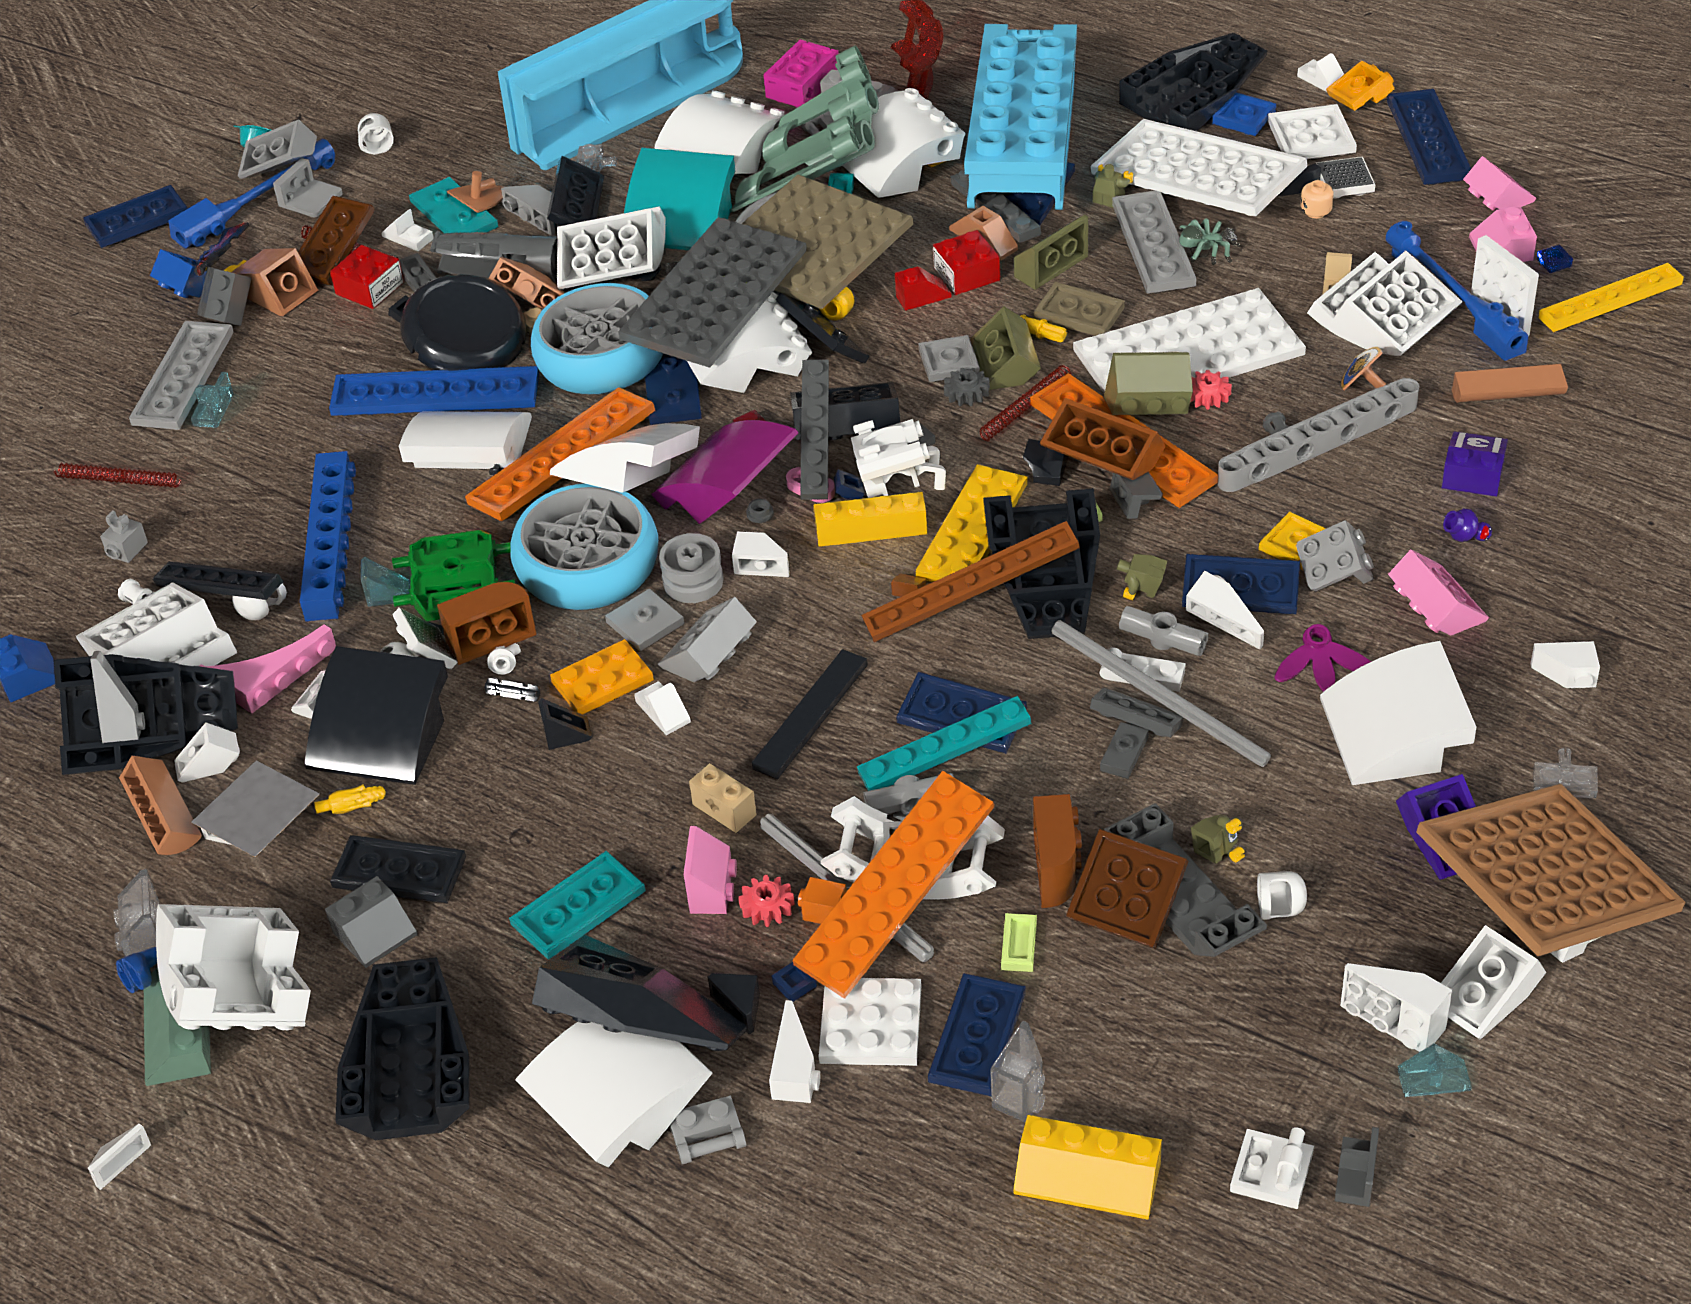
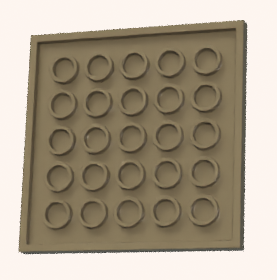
M797 174L742 224L806 243V252L775 288V291L823 309L913 225V218L910 215Z

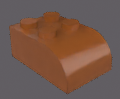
M493 583L437 604L445 641L457 660L458 665L489 654L496 647H507L537 635L529 595L523 587L515 583Z
M1070 794L1033 797V836L1042 908L1055 907L1069 900L1076 888V869L1082 868L1081 852L1076 850L1082 848L1081 831L1078 830L1077 826H1074L1079 825L1077 806H1071Z

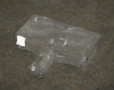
M602 144L579 146L576 158L577 163L596 172H600L603 167L617 166L616 156L603 158L604 150Z
M1565 748L1558 750L1559 763H1534L1533 791L1562 784L1574 797H1597V767L1571 764V750L1569 748L1566 749V753Z

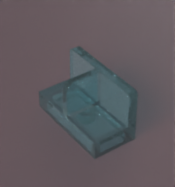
M221 372L215 385L196 386L195 393L198 405L191 417L193 426L218 428L234 395L227 372Z

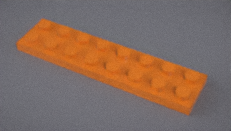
M1069 373L1030 397V405L1052 420L1064 398L1112 415L1102 395ZM1113 415L1149 428L1131 415ZM1160 435L1165 448L1154 468L1149 473L1163 493L1162 497L1176 507L1181 508L1217 484L1218 474Z
M618 387L465 496L467 504L502 522L562 479V477L550 475V469L577 452L626 433L655 411L654 403Z
M942 771L792 960L794 966L845 999L993 810L994 802Z

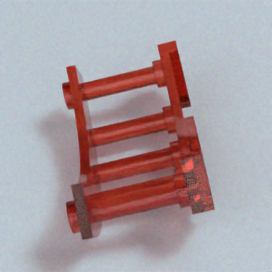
M904 0L900 2L899 10L909 18L905 37L891 44V49L901 57L900 65L910 72L906 89L913 88L918 90L919 94L927 100L931 93L934 79L931 66L938 59L942 49L943 28L939 19L936 20L934 18V11L923 0ZM915 29H917L919 35L918 45L913 43Z

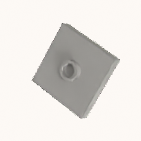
M969 335L918 343L920 356L929 382L944 380L946 377L951 378L950 372L958 373L961 368L965 370L975 368L976 374L980 372Z
M650 588L605 615L606 623L639 651L644 650L684 624V617Z

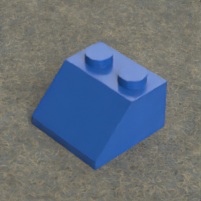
M160 249L150 276L159 281V286L169 290L173 288L175 289L174 294L188 299L189 295L201 297L207 271L203 275L201 273L196 275L194 269L197 266V260Z
M12 634L0 638V683L10 703L55 684L54 659L46 643Z

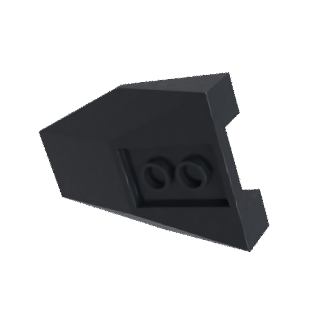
M1231 33L1167 52L1119 80V104L1147 120L1198 131L1240 89L1267 56L1268 51L1238 34Z
M587 935L576 940L541 965L538 970L532 1001L533 1005L542 1007L543 1011L550 1014L563 1013L573 1016L572 1019L580 1023L593 1022L603 1025V1028L610 1032L618 1033L623 1031L706 1046L714 1051L728 1050L747 1030V1025L663 968Z

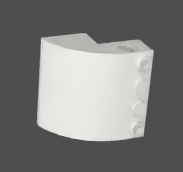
M907 88L904 91L888 93L878 97L879 110L876 114L872 115L871 128L875 139L874 149L842 166L851 174H854V177L878 198L918 191L922 165L960 159L965 132L958 127L957 123L949 120L944 112L935 108L931 101L922 97L918 90Z
M712 90L711 94H697L686 99L673 111L659 134L655 149L733 155L735 174L757 173L764 141L771 131L779 127L780 118L784 116V111L771 108L768 111L764 109L765 105L751 102V105L744 103L745 99L731 96V99L725 98V93Z
M771 293L710 368L687 361L700 384L744 393L757 368L798 377L802 369V360H807L812 351L807 345L806 338L798 331L797 324L789 317L788 311L776 302L777 294Z
M158 904L156 951L159 980L166 1005L178 1025L192 1030L198 1029L200 1026H213L221 1030L231 1029L232 1026H244L251 1030H260L263 1026H275L280 1030H292L294 1026L305 1027L311 990L293 968L299 931L281 908Z

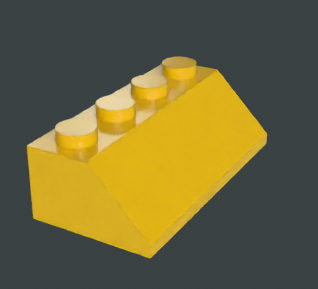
M923 492L813 505L819 547L927 534Z
M1027 1115L1019 1148L1014 1194L1149 1220L1161 1164L1162 1139Z

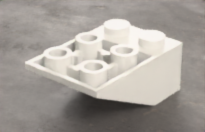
M1348 963L1344 971L1340 1006L1345 1008L1351 1015L1358 1016L1369 1022L1377 1030L1386 1032L1400 1040L1406 1047L1415 1049L1425 1055L1446 1030L1452 989L1424 973Z

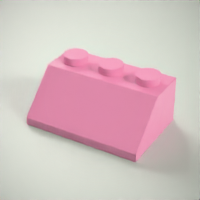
M1412 549L1388 574L1395 582L1393 587L1401 595L1411 600L1409 603L1410 607L1420 615L1423 614L1427 618L1425 620L1426 625L1436 633L1442 631L1448 635H1454L1482 624L1489 619L1485 612L1441 564Z

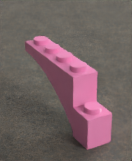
M322 625L304 638L272 653L231 664L204 666L201 664L199 666L233 671L236 703L252 714L325 657L329 656L334 651L336 643L332 629Z

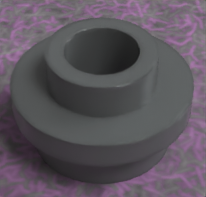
M754 499L746 509L747 518L754 523H764L772 518L773 507L765 499Z

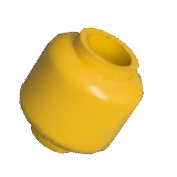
M846 286L823 309L819 308V310L829 320H841L853 308L854 295Z

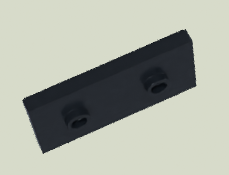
M561 156L558 161L547 219L561 226L597 219L604 175L565 156Z
M781 292L775 299L776 302L830 349L860 363L867 362L870 356L849 339L845 332L835 327L822 316L817 308Z
M350 835L330 883L332 888L354 891L378 876L396 897L448 904L466 859L465 850Z

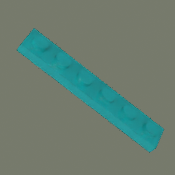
M1016 696L857 766L858 774L868 791L894 785L903 776L919 774L1031 724V717L1019 697Z

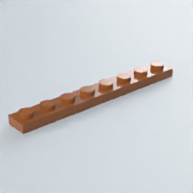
M1065 521L861 616L873 641L876 642L1080 548L1079 542L1068 522Z

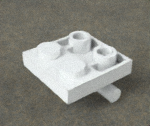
M1292 1128L1289 1139L1247 1129L1230 1184V1192L1298 1209L1314 1151L1313 1145L1302 1143L1305 1135L1304 1130Z

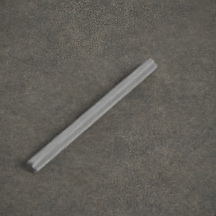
M767 814L760 820L761 829L820 878L846 884V891L852 886V882L835 876L830 870L821 865V859L825 857L773 814ZM905 923L893 937L922 962H927L934 955V947Z

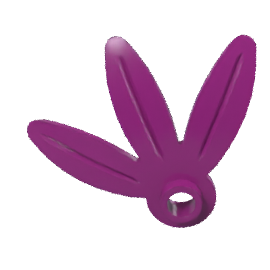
M1314 624L1304 631L1302 638L1304 645L1294 650L1283 660L1274 678L1278 682L1288 681L1301 673L1309 661L1312 660L1314 678L1319 688L1324 692L1335 684V672L1330 658L1351 671H1355L1371 661L1350 648L1332 642V636L1327 627L1321 624ZM1317 637L1320 638L1322 641L1316 642L1312 639Z

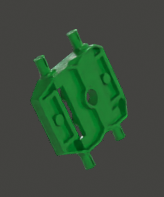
M483 530L424 537L409 545L410 551L408 556L392 557L393 569L410 567L412 574L409 594L393 595L394 607L414 606L426 621L440 620L437 604L493 583L511 582L516 584L515 579L498 581V577H496L495 556L511 553V542L496 544V541L492 540L491 534ZM457 565L456 568L448 569L449 566ZM476 584H481L480 587H473ZM459 586H461V587H463V588H466V589H458V590L446 591L448 588H452V587H459ZM434 590L436 593L426 594V591Z

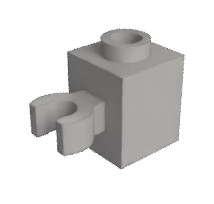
M112 510L106 516V522L110 527L100 536L104 551L112 559L129 563L148 541L142 523L129 519L125 514L117 517L116 512Z

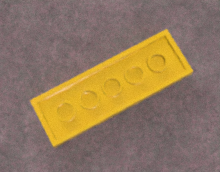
M977 464L916 568V576L927 578V581L934 582L987 558L990 549L988 547L983 497L1011 495L1013 508L1027 486V476Z

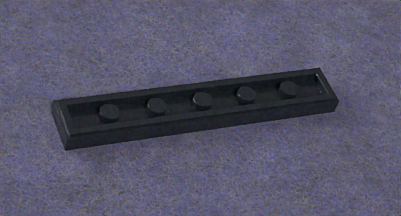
M168 561L152 579L158 587H165L175 583L190 591L267 600L284 582L279 574Z
M842 649L752 761V770L778 780L867 667V658Z

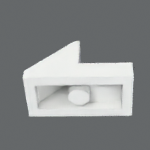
M1332 53L1319 61L1314 59L1298 68L1297 77L1324 91L1344 75Z
M409 209L382 232V237L419 251L433 240V233L414 224L412 212Z
M658 681L634 694L636 703L665 735L691 722L672 683L663 686Z

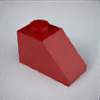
M918 266L895 273L896 297L905 311L952 297L951 292L942 279Z

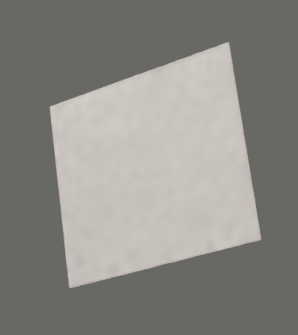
M256 760L191 823L256 857L320 794Z

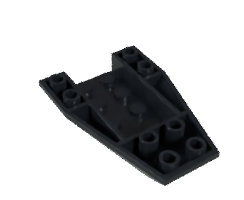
M433 957L374 964L337 1069L336 1124L373 1140L442 1133L470 1108V1056L438 959Z

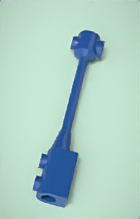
M320 139L316 141L314 153L304 159L309 160L312 170H317L322 166L325 169H329L335 162V152L327 140ZM293 165L236 199L214 205L205 198L168 220L171 238L183 248H188L191 245L196 247L202 246L206 241V236L211 233L216 236L222 234L226 222L243 205L273 188V183Z
M1400 221L1389 228L1385 239L1392 246V256L1397 258L1407 251L1461 298L1475 318L1473 333L1500 358L1506 361L1526 353L1528 334L1519 327L1520 321L1518 318L1508 317L1503 312L1504 306L1501 303H1489L1467 291L1420 248L1421 238L1412 231V224L1410 222Z

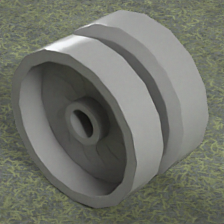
M687 533L672 538L661 548L659 561L662 570L663 586L666 594L673 600L682 603H698L715 596L722 588L724 578L720 549L717 543L710 537L697 533Z

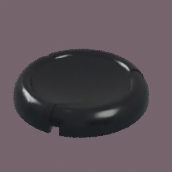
M467 274L442 276L420 286L405 303L400 320L401 336L407 349L411 354L416 351L419 354L418 360L434 370L459 371L506 367L521 353V344H525L527 335L524 312L512 294L491 280Z

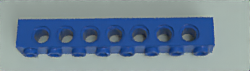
M347 451L319 453L315 457L300 594V605L305 621L338 619L339 607L344 606L341 588L346 586L343 569L347 568L345 550H349L347 531L351 530L348 513H352L353 510L350 495H354L352 477L356 476L354 461L350 462Z

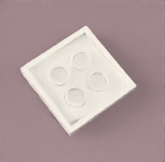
M1338 104L1268 113V123L1281 152L1307 159H1320L1328 156L1356 153L1357 144Z
M1487 235L1478 238L1471 294L1489 303H1501L1504 306L1503 312L1508 317L1518 318L1520 321L1519 327L1529 336L1539 274Z
M861 978L845 999L825 986L819 1064L917 1066L921 979Z

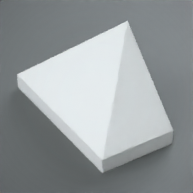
M137 1124L102 1146L90 1163L88 1170L96 1187L100 1190L151 1146L146 1131L141 1124Z

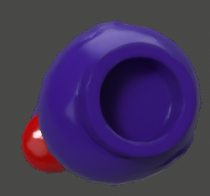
M1463 508L1459 511H1450L1444 518V530L1449 532L1452 539L1458 542H1466L1473 537L1478 541H1486L1492 535L1491 526L1486 522L1478 523L1476 514L1470 509Z

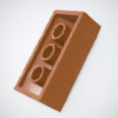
M1064 398L1040 441L1041 446L1131 480H1135L1152 470L1165 448V444L1157 431Z

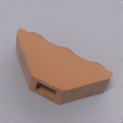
M981 206L949 226V230L959 236L978 230L999 255L1000 261L1018 250V245L1001 216L985 206Z
M500 257L489 277L493 282L540 309H544L554 299L565 294L561 289H558L557 285L548 276L527 264Z

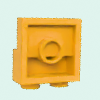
M1360 61L1326 88V91L1330 97L1355 111L1368 100L1375 103L1383 100L1394 90V80L1388 72L1380 71L1374 64L1369 65L1364 61Z

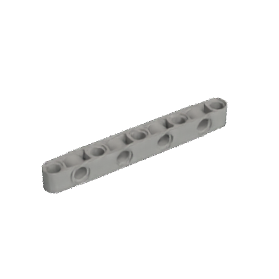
M1411 378L1399 379L1221 458L1218 464V487L1225 492L1238 491L1414 412L1418 403L1419 383Z

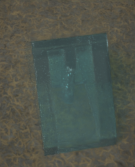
M366 557L361 559V583L368 607L394 604L393 595L409 594V579Z
M1435 1043L1400 1064L1397 1069L1404 1097L1471 1091L1472 1088L1464 1059Z

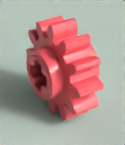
M1206 370L1202 374L1196 371L1195 378L1192 377L1193 393L1190 402L1195 401L1196 408L1201 405L1205 406L1207 410L1210 409V406L1214 405L1220 408L1221 401L1228 403L1229 396L1231 395L1232 384L1228 383L1229 378H1220L1219 371L1215 374L1211 373L1210 370Z
M764 875L761 882L752 878V887L742 886L743 895L739 896V905L742 909L743 918L752 916L753 925L763 920L765 926L769 927L770 921L774 919L777 923L781 924L782 914L791 916V906L795 905L794 894L791 893L789 883L781 885V877L775 878L772 882L769 881L768 875Z

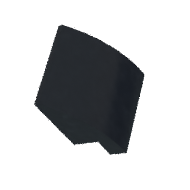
M336 646L327 665L317 695L308 735L305 768L308 770L416 785L444 723L439 695L448 678L445 661Z

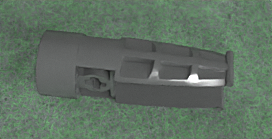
M438 230L435 232L430 251L442 254L437 270L438 274L444 271L453 274H467L489 278L500 257L527 264L548 276L553 282H557L556 236L509 235L508 233L486 232L440 234Z

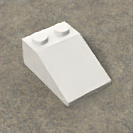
M1485 925L1441 982V984L1452 989L1448 1018L1480 1040L1530 995L1546 974V971L1538 959Z

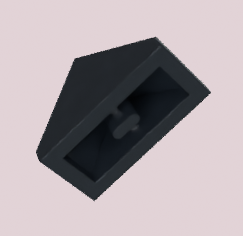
M543 698L538 701L549 750L591 740L593 736L587 716Z
M712 973L707 976L710 996L726 1012L747 1025L746 1032L749 1035L754 1032L760 997L757 975Z

